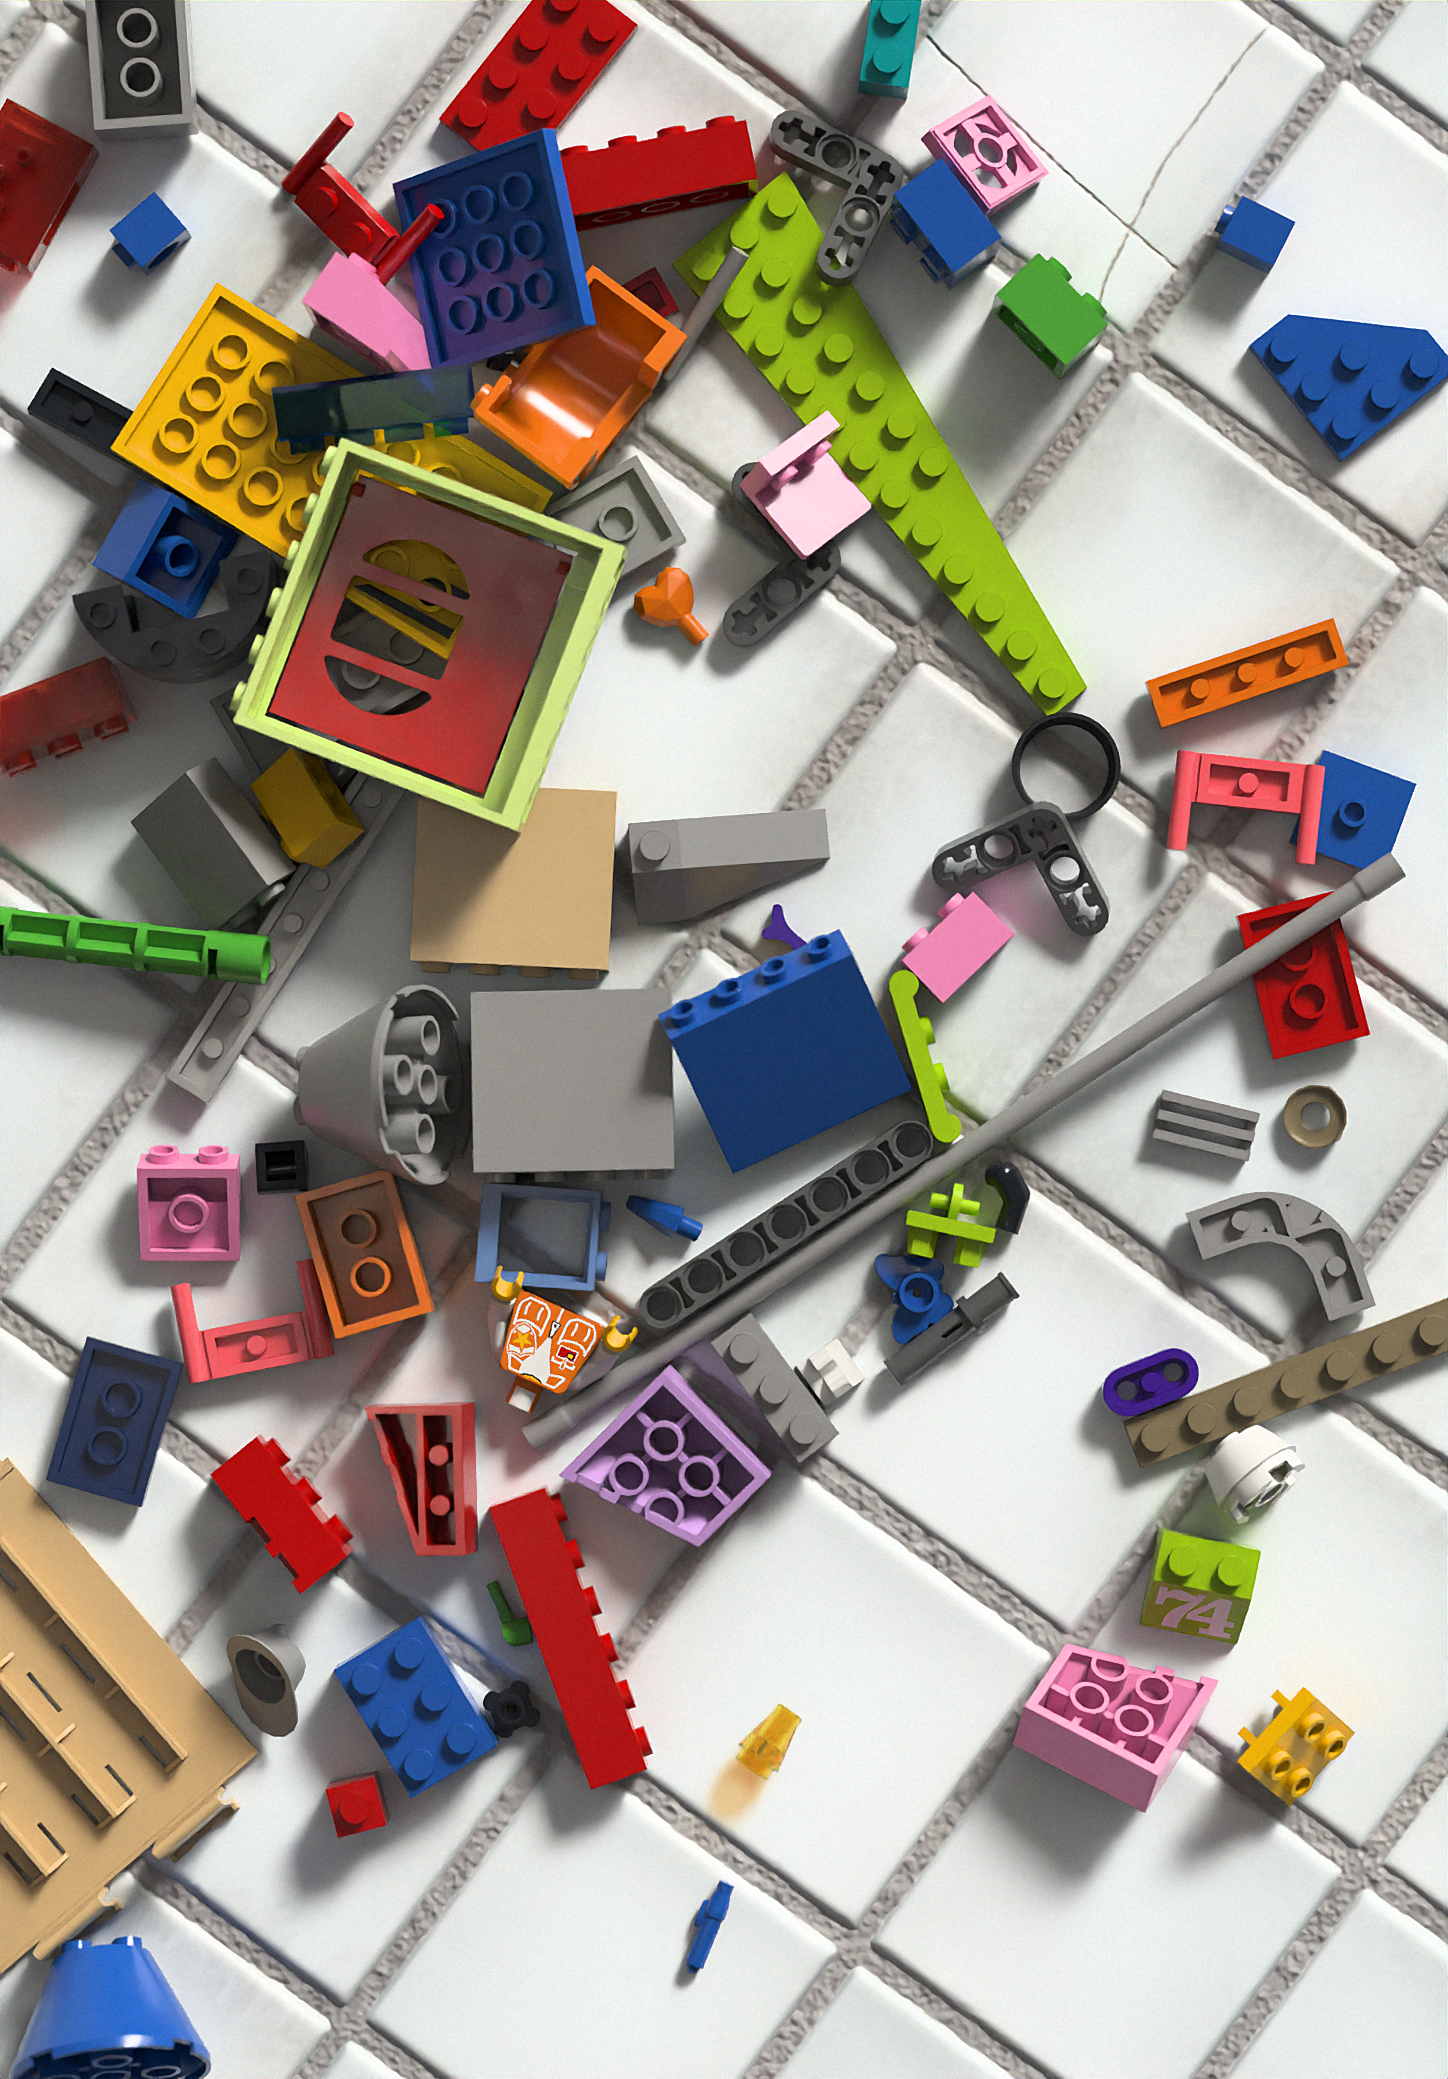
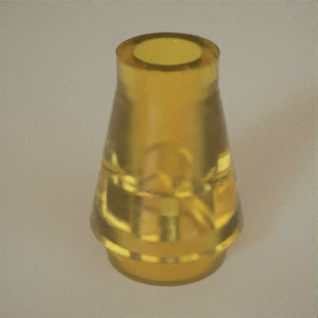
M778 1703L774 1710L737 1744L741 1749L734 1758L759 1777L768 1780L773 1771L779 1772L796 1729L802 1722V1719Z

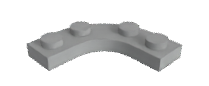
M1252 1192L1230 1197L1185 1213L1201 1260L1248 1244L1272 1242L1284 1245L1301 1257L1309 1270L1327 1321L1330 1322L1376 1306L1361 1260L1348 1234L1328 1213L1308 1201L1285 1193Z

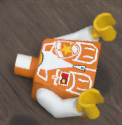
M498 1266L495 1270L491 1283L492 1296L486 1317L490 1349L496 1357L500 1358V1368L517 1375L505 1401L519 1409L532 1413L543 1388L559 1395H563L566 1389L581 1391L608 1373L622 1351H625L631 1345L638 1333V1329L634 1327L629 1335L620 1334L615 1328L620 1318L618 1315H615L608 1325L605 1326L521 1288L524 1281V1273L522 1271H519L517 1281L511 1283L501 1278L500 1274L503 1266Z

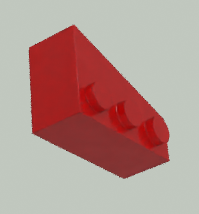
M474 1402L393 1403L364 1407L369 1422L372 1421L382 1451H380L384 1465L388 1466L398 1494L396 1499L416 1555H468L479 1551Z
M259 1435L210 1475L245 1522L250 1523L266 1542L264 1547L275 1560L279 1558L293 1575L295 1580L291 1583L301 1595L354 1550L349 1543L354 1535L337 1514L329 1519L317 1504L323 1497L305 1475L298 1480L286 1464L291 1461V1457L274 1437L266 1441L262 1435Z

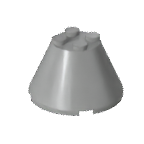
M430 985L406 986L315 1041L310 1046L301 1047L296 1055V1066L299 1072V1095L295 1098L293 1104V1113L299 1125H307L317 1138L411 1183L435 1185L448 1179L452 1174L447 1169L453 1159L463 1158L473 1123L471 1051L469 1043H460L453 1021H458L460 1017L450 1000L440 990Z

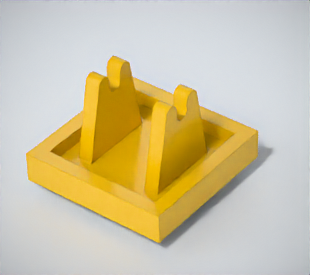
M1304 1686L1291 1701L1276 1689L1270 1697L1284 1709L1258 1738L1246 1727H1243L1237 1733L1250 1745L1237 1762L1289 1807L1297 1798L1305 1795L1310 1790L1314 1779L1330 1761L1338 1758L1343 1753L1347 1742L1355 1734L1349 1726Z

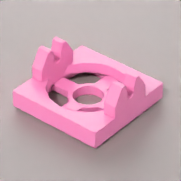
M990 95L930 129L921 138V141L937 161L940 158L943 159L987 218L993 216L998 210H1003L1025 190L1039 183L1049 173ZM978 128H981L982 130H984V131H986V132H988V133H990V134H986V133H983V134H982V132H981ZM960 133L970 143V155L963 159L954 149L953 145L954 139ZM986 143L991 146L998 156V163L987 161L980 154L978 144ZM1007 152L1012 159L1014 174L1005 164L1008 157ZM980 168L985 172L993 173L1003 188L982 185L973 174V171Z

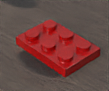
M1333 891L1235 916L1244 951L1333 893ZM1340 918L1251 976L1272 1060L1370 1035Z

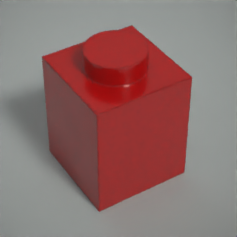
M378 1770L331 1782L325 1789L338 1838L387 1825L390 1816Z

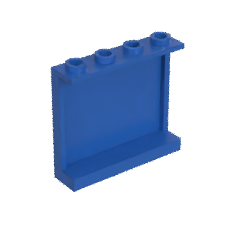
M840 929L828 935L817 936L810 940L808 944L792 952L770 958L762 966L739 977L728 978L719 983L715 988L692 999L681 1000L674 1004L671 1009L658 1014L733 1174L913 1089L855 957Z

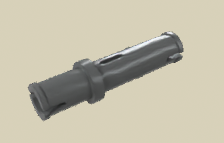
M1002 1272L998 1273V1276L967 1299L963 1295L956 1300L957 1307L923 1331L891 1358L884 1361V1364L902 1387L912 1377L943 1356L949 1349L977 1329L979 1333L987 1327L985 1324L987 1320L1015 1298L1018 1299L1020 1297Z

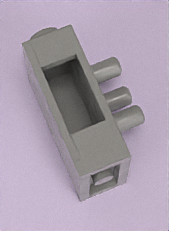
M216 757L185 772L130 821L208 930L218 931L230 924L233 930H236L258 914L253 906L258 902L264 906L286 890L282 881L297 869L266 827L264 818L254 811Z

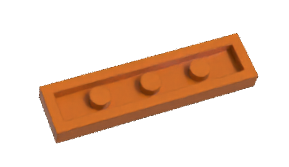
M1334 618L1148 680L1145 682V686L1159 727L1163 729L1347 667L1349 662Z

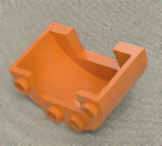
M594 265L586 272V278L597 325L524 349L523 352L527 354V357L517 368L510 364L500 375L494 387L486 383L476 394L469 406L474 410L473 418L569 490H573L578 485L577 476L585 480L618 442L653 395V390L657 386L661 374L665 375L669 371L688 337Z

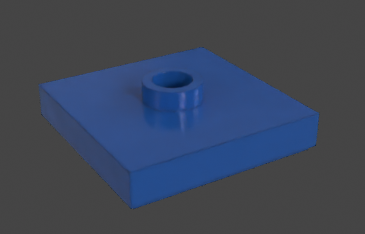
M1322 750L1317 765L1325 766L1316 854L1363 870L1388 852H1392L1416 783ZM1300 814L1297 817L1288 842L1294 846H1297Z

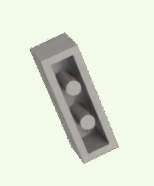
M751 1312L710 1341L716 1352L799 1463L839 1434L838 1429Z

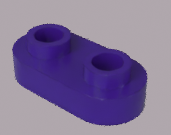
M1163 1349L1112 1370L1106 1376L1102 1385L1103 1400L1108 1408L1119 1415L1134 1416L1190 1393L1196 1386L1199 1378L1198 1365L1195 1359L1182 1349ZM1170 1363H1177L1182 1371L1180 1378L1174 1382L1167 1381L1163 1374L1164 1368ZM1125 1381L1132 1382L1136 1388L1135 1395L1129 1400L1121 1399L1117 1393L1118 1386Z

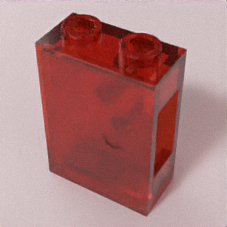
M8 98L0 110V267L15 275L18 274L20 268L34 275L100 154L93 144Z

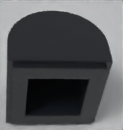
M304 1140L255 1144L257 1192L259 1195L309 1191V1164L307 1147Z

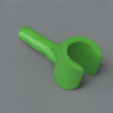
M498 1581L486 1585L499 1613L498 1616L501 1620L505 1641L514 1647L531 1644L533 1636L528 1616L513 1619L511 1609Z

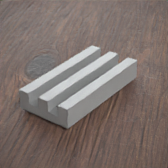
M1162 1090L1151 1138L1249 1161L1250 1149L1254 1141L1255 1128L1260 1113ZM1172 1102L1246 1120L1245 1128H1235L1168 1111L1169 1105ZM1168 1121L1242 1139L1240 1149L1164 1131L1165 1122Z

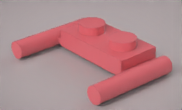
M1178 750L1166 849L1186 851L1191 802L1200 805L1291 815L1300 814L1295 863L1315 865L1325 766Z
M313 1258L296 1261L306 1310L202 1331L198 1330L190 1284L184 1283L170 1286L189 1384L334 1355L323 1293Z

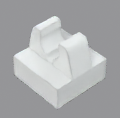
M837 1337L796 1365L824 1407L865 1379Z

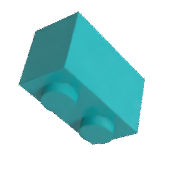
M871 0L858 93L907 100L921 0Z

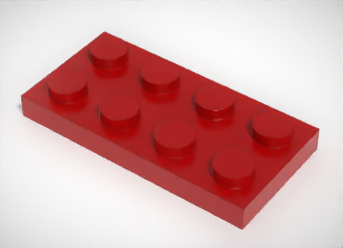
M532 0L439 117V122L477 152L539 129H555L556 134L638 30V24L607 0Z

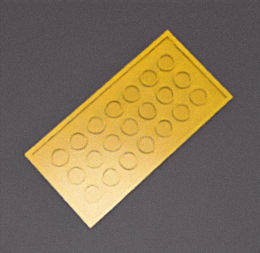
M218 282L110 448L119 457L286 560L294 540L302 543L308 527L305 522H302L306 504L312 493L320 495L326 480L324 475L320 474L322 462L330 446L338 448L341 438L539 514L544 512L553 497V492ZM361 469L355 480L357 482L359 474L522 537L527 538L529 535ZM350 493L349 499H348V501H347L346 507H345L344 512H343V514H342L341 520H340V522H339L338 528H337L336 533H335V535H334L333 541H332V543H331L330 549H329V551H328V554H327V556H326L325 562H324V564H323V567H322V569H321V572H320V575H319L317 581H319L320 576H321V574H322L323 568H324V566H325L326 560H327L328 555H329V553H330L331 547H332V545H333L334 539H335L336 534H337V532H338L339 526H340L341 521H342V519H343L344 513H345V511H346V508H347V505H348V503H349V500H350V498H351L352 493ZM398 540L380 545L364 556V561L435 589L438 588L424 580L428 578L438 579L443 582L448 594L452 595L450 584L470 594L466 579L456 562L445 552L431 544L415 540ZM358 575L353 577L345 597L346 599L448 662L464 621L462 615L437 605L427 606L416 597ZM371 584L452 628L454 631L450 638L446 639L354 586Z

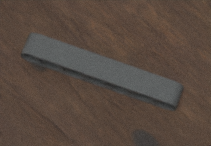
M904 1121L897 1124L660 1279L642 1294L639 1301V1311L642 1319L648 1325L655 1328H668L916 1167L932 1151L933 1137L930 1130L918 1121ZM913 1128L918 1130L924 1138V1148L915 1157L902 1155L896 1146V1139L904 1129ZM872 1155L882 1163L883 1174L874 1184H864L855 1175V1165L863 1156ZM825 1182L835 1184L842 1194L840 1205L832 1211L818 1209L813 1201L815 1189ZM781 1210H791L800 1219L798 1233L789 1239L778 1237L772 1230V1219ZM740 1237L753 1239L759 1247L757 1260L748 1266H741L735 1263L730 1255L732 1243ZM700 1264L711 1266L718 1276L716 1286L706 1293L695 1291L689 1283L690 1271ZM667 1292L674 1298L676 1310L670 1318L658 1320L649 1313L647 1302L652 1294Z

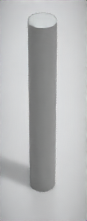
M732 246L680 329V331L688 336L683 348L669 371L665 375L662 373L660 377L671 381L748 260L749 255L735 246Z

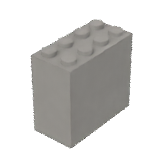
M671 988L470 992L474 1173H485V1183L517 1182V1172H535V1182L567 1181L566 1171H585V1181L616 1180V1170H635V1180L666 1179L665 1169H676L673 1046L658 1014L671 1009Z

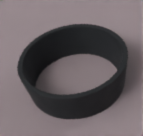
M1072 712L1050 714L1030 725L1019 738L1012 757L1013 781L1028 806L1035 803L1025 791L1020 777V761L1029 741L1042 730L1057 725H1071L1086 730L1099 741L1105 751L1108 761V777L1102 793L1091 805L1077 812L1064 813L1068 821L1079 820L1100 810L1114 794L1121 770L1119 752L1109 732L1094 719Z

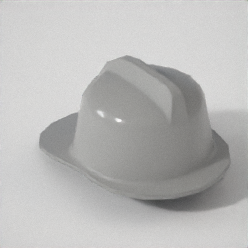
M280 1623L261 1630L253 1636L238 1634L228 1640L226 1651L232 1667L237 1695L243 1710L250 1721L261 1731L273 1737L287 1736L294 1731L298 1722L295 1690L302 1680L306 1668L305 1659L301 1651L292 1642L286 1626Z

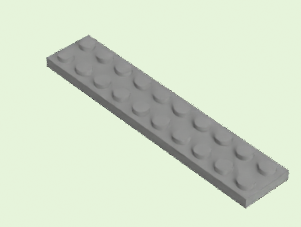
M637 455L548 505L542 515L625 546L628 551V557L618 582L687 542ZM530 534L527 537L530 540L574 556L573 560L577 556V552ZM565 582L563 584L562 590L560 592L559 598L555 605L550 621L552 620L554 613L556 611L557 605L559 603V600L565 587ZM367 611L333 629L331 634L332 640L435 680L442 678L448 663ZM289 655L266 716L338 743L339 738L269 712L288 663ZM330 655L325 657L329 677L338 692L348 702L363 711L378 715H388L426 693ZM250 678L243 681V683L248 684ZM238 685L209 701L254 781L291 747L317 756L315 753L234 723L236 712L230 710V704Z

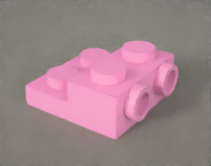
M157 1145L149 1149V1154H141L137 1165L140 1261H239L241 1256L240 1154H228V1148L221 1145L201 1147L198 1150V1154H179V1149L176 1146Z

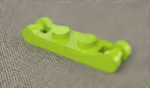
M900 970L890 978L888 991L930 1132L933 1138L939 1142H952L961 1133V1123L955 1115L947 1113L942 1096L943 1092L950 1091L947 1076L942 1062L932 1063L928 1045L936 1043L928 1015L918 1016L913 996L917 993L919 987L918 979L911 971Z

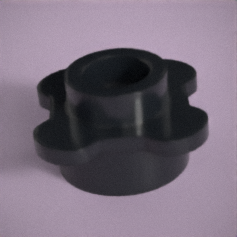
M513 1681L510 1688L504 1689L499 1693L490 1691L483 1699L484 1708L491 1712L495 1721L494 1732L501 1738H508L513 1734L514 1730L523 1726L534 1727L539 1722L540 1712L532 1706L528 1696L529 1686L523 1681ZM508 1705H515L516 1712L514 1714L507 1712Z

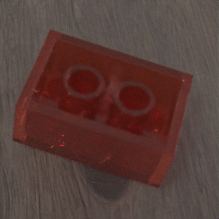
M103 656L1 696L0 774L8 773L10 778L20 776L36 769L38 766L35 760L48 755H54L56 760L63 759L84 750L81 743L94 737H101L102 742L130 732L127 724L137 721L138 718L117 665L106 656Z

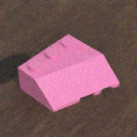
M335 252L302 300L313 324L436 408L441 398L437 376H433L423 326L379 282L380 277L375 274L377 271L375 267L354 253H351L347 259L338 252Z
M1066 1644L1024 1706L1012 1744L1146 1813L1185 1751L1217 1686L1218 1680L1201 1676L1199 1682L1174 1677V1669L1156 1666L1155 1672L1129 1666L1124 1657Z

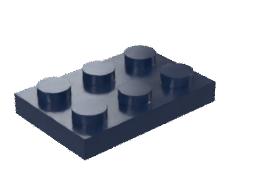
M87 1336L46 1480L142 1507L184 1363Z

